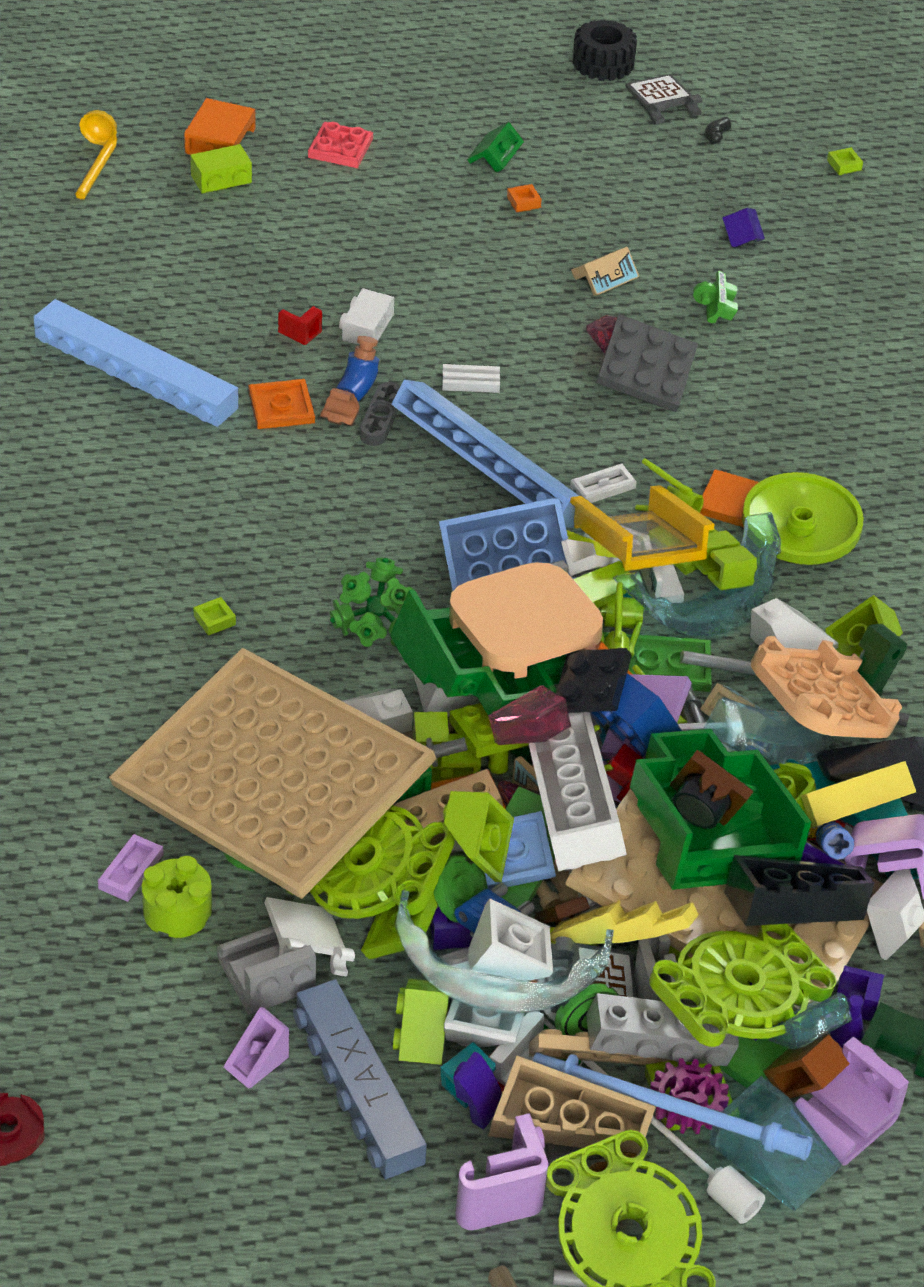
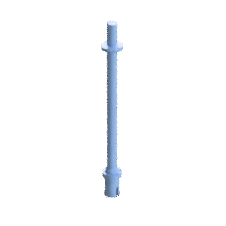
M536 1052L533 1057V1061L639 1101L759 1140L762 1146H764L765 1151L773 1153L777 1150L801 1158L806 1161L810 1154L813 1138L782 1129V1125L772 1122L771 1125L768 1124L764 1127L578 1066L579 1059L574 1054L569 1055L566 1061Z

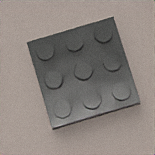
M619 314L596 383L676 412L681 402L698 343Z

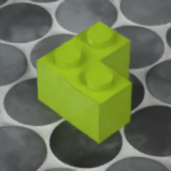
M414 712L413 740L426 746V739L430 737L434 745L461 738L459 734H449L447 712ZM469 749L437 758L438 767L430 766L432 769V783L480 772L481 758L476 759Z
M408 979L406 988L400 987L396 1014L403 1015L402 1029L395 1028L393 1050H399L398 1061L442 1065L445 1043L444 1024L448 1014L451 983Z

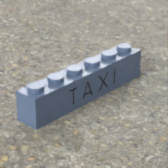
M334 979L297 992V1008L293 1009L295 1022L299 1029L305 1028L308 1034V1046L313 1056L319 1055L323 1062L322 1071L328 1084L334 1083L338 1090L336 1091L339 1106L343 1112L349 1111L352 1117L351 1125L354 1134L358 1140L364 1139L367 1145V1157L373 1169L379 1168L384 1179H388L425 1165L427 1144L337 980Z

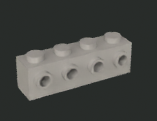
M597 993L586 1014L590 1050L603 1051L609 1054L637 1055L643 1058L670 1059L679 1062V1058H683L685 1062H692L695 1058L698 1059L699 1063L728 1066L739 1047L738 1036L729 1033L726 1034L723 1043L719 1046L709 1047L699 1043L663 1001ZM684 1004L688 1007H697V1005ZM711 1024L702 1025L711 1033L720 1032L718 1028Z

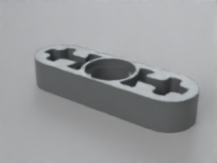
M385 382L377 387L360 426V439L363 443L377 446L385 442L398 413V409L391 405L401 387L397 383ZM390 395L389 401H385V397ZM377 412H386V413H388V415H387V416H377V415H375V413H377ZM374 426L378 427V430L372 433Z

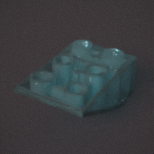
M762 1076L729 1104L722 1113L764 1127L768 1124L771 1125L772 1122H776L782 1125V1129L812 1137V1148L806 1161L777 1150L773 1153L765 1151L764 1146H762L759 1140L712 1126L709 1144L793 1211L804 1203L841 1166L839 1160L792 1100Z

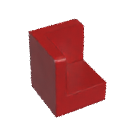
M313 306L299 317L282 309L278 313V332L306 345L322 332V310Z
M625 743L607 763L613 767V770L606 771L609 777L622 786L616 797L620 801L623 800L631 789L630 784L636 759H643Z

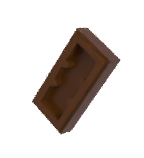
M581 896L537 912L534 918L544 924L554 922L555 926H557L560 922L574 917V914L590 909L587 898Z

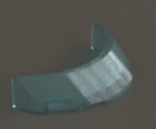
M771 512L745 517L741 546H744L757 558V571L754 575L753 585L723 591L715 587L707 594L688 602L670 603L666 598H652L646 592L639 572L620 574L613 577L616 583L622 582L623 590L656 620L668 628L692 636L719 635L729 632L732 627H739L751 618V609L757 607L763 597L770 593L774 584L773 572L776 555L781 553V538Z
M725 697L718 700L704 726V729H712L721 743L735 751H746V749L759 750L763 757L771 762L785 764L788 759H794L800 764L815 762L818 760L816 757L818 752L828 750L833 736L820 734L798 723L787 711L756 708Z
M402 890L396 918V928L407 955L430 983L446 995L466 1005L482 1010L490 1009L498 1013L512 1014L547 1009L559 1005L585 990L599 977L609 963L614 930L611 929L606 930L603 945L590 959L577 961L572 966L570 973L545 983H535L452 967L430 949L426 933L420 927L414 925L408 911L409 891Z

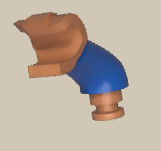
M358 336L357 343L359 345L355 347V352L349 353L345 373L337 387L331 390L330 396L327 398L319 417L326 418L328 422L337 425L342 423L350 426L353 425L360 408L358 402L368 393L378 375L379 359L375 356L376 350L373 348L377 346L378 340L375 338Z

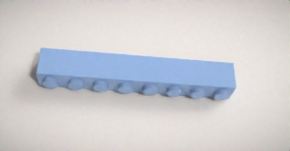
M57 299L53 300L34 316L35 337L41 342L48 343L65 354H70L88 365L105 371L110 376H115L129 383L132 387L139 388L157 399L164 400L174 405L177 409L184 410L198 417L203 422H208L218 427L238 409V387Z
M404 379L391 405L523 503L527 504L559 497L565 526L567 528H574L575 506L570 503V497L579 495L427 384Z

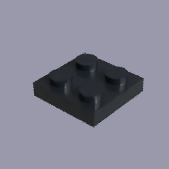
M628 649L583 650L568 653L552 705L556 712L617 711L632 657Z

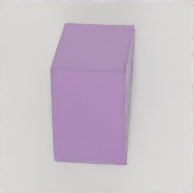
M260 1007L223 1067L247 1088H252L289 1058V1028L264 1007Z

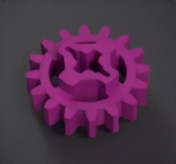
M679 1058L677 1067L667 1062L665 1063L664 1072L658 1070L655 1072L654 1082L650 1084L651 1090L665 1094L666 1089L670 1087V1096L722 1113L727 1110L729 1086L728 1084H721L723 1078L721 1072L711 1074V1064L701 1068L698 1067V1059L694 1058L691 1065H686L684 1059ZM712 1095L713 1102L709 1106L707 1103L708 1098ZM656 1107L655 1118L658 1120L666 1117V1128L670 1129L675 1124L679 1125L681 1134L685 1133L687 1127H692L695 1134L700 1133L702 1125L709 1130H712L714 1127L713 1125Z

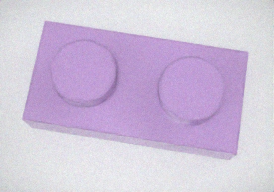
M133 834L99 878L98 889L128 902L141 886L144 871L148 867L156 865L162 858L163 846Z

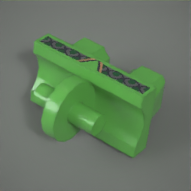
M718 270L716 281L713 284L703 281L694 287V299L696 302L707 307V322L715 323L719 317L731 321L738 310V303L733 302L736 297L737 286L726 282V273Z

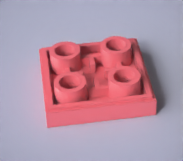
M324 122L308 150V158L358 168L373 140V132L366 131L361 127L352 128L339 125L336 122Z

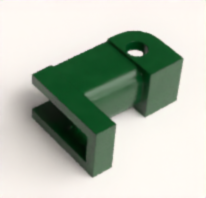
M873 624L867 627L858 644L863 648L859 656L863 661L857 671L881 697L883 688L898 661L905 654L907 643L885 625Z
M880 1002L861 1043L872 1048L875 1053L879 1049L916 1065L914 1074L924 1078V1021Z

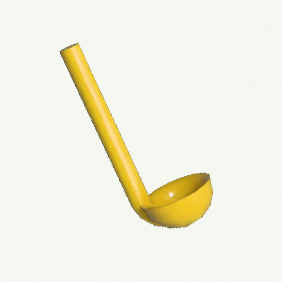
M101 110L87 112L80 119L79 127L83 136L93 144L103 145V148L75 193L78 199L84 200L117 144V124L110 114Z

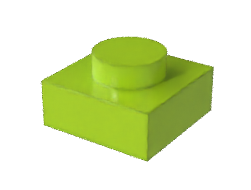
M851 147L828 152L827 161L838 175L862 170L863 161Z
M222 597L193 607L195 619L208 636L236 625V616Z

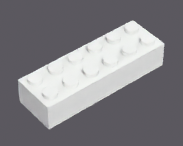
M590 712L568 713L524 724L558 871L577 869L583 865L610 861L627 855L619 818Z

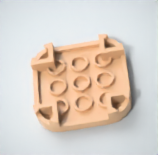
M535 562L524 564L468 581L457 586L450 597V624L453 629L460 627L483 656L482 667L489 666L492 672L494 668L500 671L514 672L515 679L527 677V666L577 650H595V646L602 638L603 617L599 609L566 571L550 563Z
M767 636L751 660L752 670L783 708L798 723L812 731L829 736L880 739L887 738L899 721V712L902 709V705L898 699L881 698L857 671L863 660L855 653L852 656H844L837 652L833 647V642L822 640L817 650L785 648L775 636Z

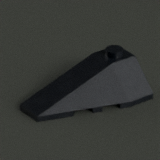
M913 736L819 751L816 755L827 779L836 783L906 761L916 793L901 797V799L910 802V808L924 811V737Z

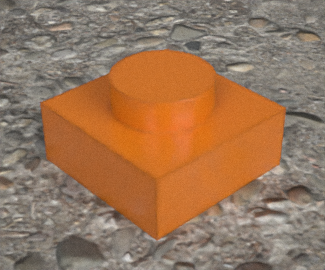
M533 184L507 188V198L516 213L541 208L542 199Z

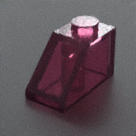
M543 685L488 715L494 740L498 745L546 742L571 727L566 700Z

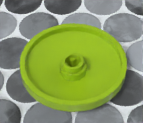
M801 472L777 474L757 483L747 494L742 513V522L746 534L757 547L777 559L803 565L828 563L847 555L857 545L861 537L864 521L859 502L845 487L826 477Z

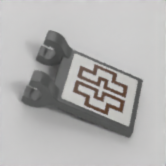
M671 74L626 83L628 91L648 110L654 124L665 122L661 111L680 105H685L691 116L701 115V110L698 108L697 103L702 102V97L699 94L692 95Z
M563 936L556 938V944L551 943L552 960L568 959L571 991L563 990L560 992L561 998H550L552 1013H556L561 1005L564 1008L569 1002L567 998L574 991L597 983L606 984L608 988L615 989L620 996L637 998L632 952L575 943L571 938Z

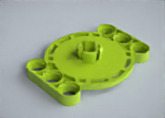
M392 805L310 890V893L320 907L328 913L341 918L361 919L375 916L391 909L396 904L404 914L416 915L427 906L439 876L454 847L455 838L443 822H433L423 828L418 819L409 811ZM408 819L409 821L414 823L415 826L407 825L405 823V820ZM445 834L444 839L439 844L430 845V841L435 835ZM426 862L432 863L431 868L426 873L417 874V869L420 865ZM413 891L419 892L416 900L411 903H403L407 894ZM325 892L328 896V903L323 901L319 894ZM344 906L347 908H353V910L340 909L338 907Z
M788 924L761 925L757 937L737 931H714L702 934L691 940L684 947L677 963L671 960H660L655 963L649 978V985L692 1036L699 1043L709 1047L721 1045L727 1033L750 1039H767L783 1035L795 1028L803 1018L809 999L818 1002L827 1001L831 997L837 983L833 972ZM766 932H775L782 937V939H774L770 937ZM689 953L693 954V957L684 961ZM788 956H797L804 961V963H796L792 961ZM658 974H668L674 978L675 982L664 981ZM810 980H819L827 988H819L812 984ZM680 999H690L696 1003L697 1007H688ZM794 1005L801 1006L795 1015L793 1011ZM780 1022H784L783 1025L776 1026ZM711 1024L718 1028L720 1032L711 1033L702 1025Z
M626 1130L551 1162L547 1169L546 1186L556 1196L565 1197L562 1201L558 1218L559 1244L569 1267L587 1287L604 1286L593 1281L585 1272L598 1282L606 1285L605 1287H687V1279L694 1275L704 1278L708 1287H715L716 1281L713 1273L704 1266L694 1264L698 1258L703 1237L702 1221L696 1201L685 1184L674 1174L655 1163L644 1161L648 1152V1143L643 1134L635 1130ZM627 1140L636 1142L641 1149L640 1155L634 1158L626 1157L621 1152V1143ZM594 1154L601 1155L607 1162V1168L601 1172H594L587 1166L586 1159ZM560 1168L567 1169L573 1175V1182L568 1186H559L553 1180V1172ZM639 1168L647 1170L646 1174L637 1171ZM654 1173L667 1179L675 1188L670 1189L664 1182L653 1177ZM681 1194L690 1207L691 1216H687L684 1206L678 1198ZM571 1198L578 1199V1202L571 1201ZM566 1211L572 1215L569 1233H565L564 1226ZM624 1219H632L638 1222L643 1230L641 1239L637 1240L636 1236H628L622 1231L616 1232L618 1222ZM695 1225L696 1239L694 1248L687 1246L689 1228ZM568 1244L572 1245L575 1256L580 1262L579 1264L572 1257ZM682 1258H690L688 1263L681 1262Z

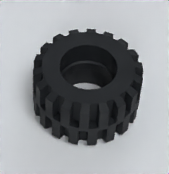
M593 20L590 23L582 24V27H578L574 38L572 60L573 65H575L574 68L580 71L582 75H588V78H599L601 81H604V79L612 81L615 78H624V75L628 76L633 71L635 64L636 34L630 27H626L625 24L612 20Z

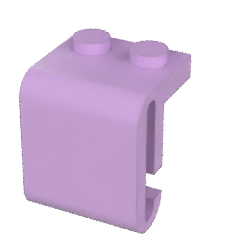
M915 814L857 823L851 832V836L854 839V849L851 854L845 857L846 865L859 866L865 869L868 855L879 853L877 862L879 873L917 868L924 900V815Z
M854 1036L844 1044L842 1050L843 1055L850 1064L822 1090L811 1092L813 1097L808 1102L801 1097L793 1105L788 1115V1119L808 1136L812 1137L817 1144L843 1166H846L895 1123L900 1115L909 1081L904 1078L899 1070L890 1067L876 1055L872 1048L863 1045Z
M530 1113L515 1116L512 1151L488 1156L485 1178L474 1180V1167L471 1161L466 1162L460 1168L455 1216L462 1228L476 1230L534 1216L541 1211L545 1193L548 1160L544 1152L545 1140L540 1126H534Z

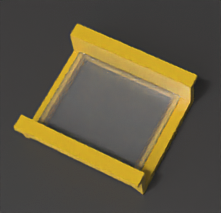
M661 485L650 486L648 511L617 516H607L582 496L570 497V503L575 506L574 528H581L586 534L620 559L625 571L706 560L709 530H714L715 524Z

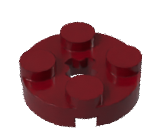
M0 1093V1125L6 1123L8 1126L16 1125L13 1131L7 1133L1 1132L0 1126V1166H6L11 1162L20 1161L30 1156L43 1143L45 1139L44 1115L40 1106L32 1098L20 1094V1098L9 1097L8 1093Z

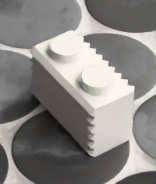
M362 288L358 297L354 296L352 298L348 313H343L341 316L339 328L342 329V340L350 343L353 342L354 344H359L357 343L358 336H368L379 340L394 315V297Z

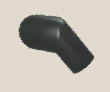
M724 117L707 125L705 136L709 138L711 144L718 143L723 139L721 132L731 128L730 119Z

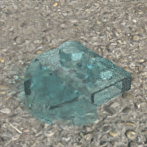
M837 993L822 1002L814 1001L808 1004L804 1012L776 1025L784 1024L785 1034L768 1038V1041L785 1046L786 1048L799 1049L852 1021L846 996L842 993Z

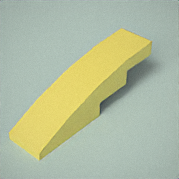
M906 761L801 795L813 828L916 793V789Z
M620 900L615 903L560 922L550 933L552 941H556V938L559 936L569 937L573 942L581 944L624 943L655 938L689 928L699 914L693 902L662 913L656 901L625 913L620 906Z

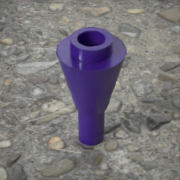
M852 995L849 998L847 1009L831 1027L830 1036L841 1048L853 1036L861 1042L865 1034L861 1014L863 998L859 995Z

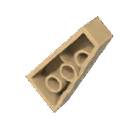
M516 1056L493 1117L488 1136L513 1139L515 1116L530 1113L534 1126H540L545 1143L584 1148L626 1130L638 1131L646 1137L656 1106ZM631 1140L624 1141L620 1145L621 1152L626 1154L639 1155L641 1150L640 1146Z

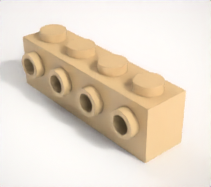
M485 769L393 805L409 811L424 828L433 822L444 823L443 811L449 801L451 791L488 792L502 806L503 803L488 769ZM408 819L405 820V823L407 825L415 826V824L409 821ZM445 834L435 835L431 839L430 845L438 844L439 841L444 839Z

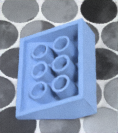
M559 497L439 521L452 591L457 586L468 581L524 564L535 562L551 564L564 560L567 564L561 541L568 539Z

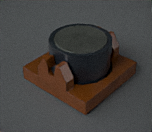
M698 750L669 785L677 791L672 801L680 815L691 824L703 829H712L718 823L725 826L753 793L752 789Z

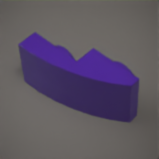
M474 1051L467 1062L463 1061L458 1065L454 1072L453 1080L457 1098L469 1105L472 1123L484 1130L495 1115L502 1092L497 1079L481 1054Z

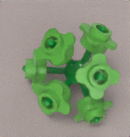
M380 557L376 559V562L366 563V567L371 569L370 577L379 582L377 595L370 596L371 586L368 583L370 577L366 572H361L355 576L347 574L342 578L343 593L340 595V600L344 604L339 605L337 599L333 600L334 610L330 611V622L335 629L340 628L344 636L348 635L347 629L350 628V631L356 633L361 639L360 643L363 646L370 647L373 641L386 637L387 629L383 626V622L379 617L385 616L391 622L388 629L389 634H391L397 618L389 610L395 611L399 615L408 591L414 590L412 587L401 585L399 580L396 579V574H402L403 569L396 567L394 560ZM351 601L356 604L367 601L366 607L353 611L349 605ZM362 615L358 621L355 620L354 617ZM391 640V644L396 646L393 640Z

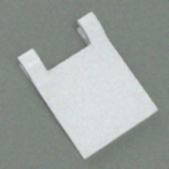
M266 897L264 903L279 941V956L310 945L316 953L331 955L330 970L332 974L347 976L346 961L353 962L355 953L353 949L345 948L332 914L320 906Z

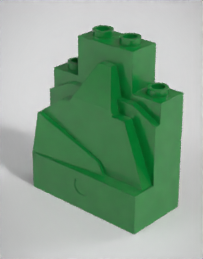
M415 589L408 591L390 636L405 663L424 685L427 683L435 684L436 687L443 689L447 698L469 695L477 697L492 723L542 718L549 715L557 691L554 685L559 684L566 655L527 666V677L515 679L514 672L500 671L495 668L492 672L489 666L482 667L483 656L461 628H452L449 621L450 608L426 610Z
M712 729L651 733L645 759H636L630 788L638 799V808L660 840L656 866L672 890L727 884L734 855L801 861L812 822L759 750L728 752ZM697 750L753 791L749 799L725 826L718 823L712 829L697 827L684 819L673 804L672 800L677 791L669 785Z

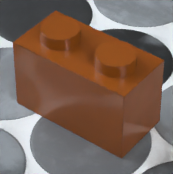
M828 1034L790 1046L763 1072L781 1098L788 1100L822 1090L850 1063L843 1055L840 1045Z

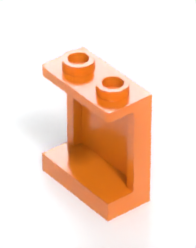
M206 98L184 133L185 153L191 155L240 144L247 131L254 132L256 129L255 109Z

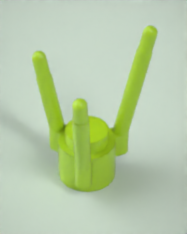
M642 460L644 465L673 485L667 487L668 491L700 513L704 503L702 495L693 492L692 488L683 485L649 460ZM635 505L636 510L648 512L649 505Z
M618 582L615 604V630L611 631L605 639L602 632L600 641L609 649L627 648L632 657H634V647L640 634L642 622L638 621L629 640L626 633L622 631L623 583Z

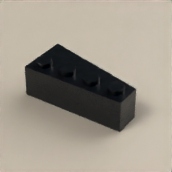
M734 855L724 893L745 926L864 920L874 882L865 869L859 866Z

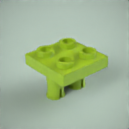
M481 703L449 711V722L461 738L465 737L468 749L476 759L489 756L488 768L494 774H503L508 771L509 750L529 745L524 724L529 723L527 719L492 723Z

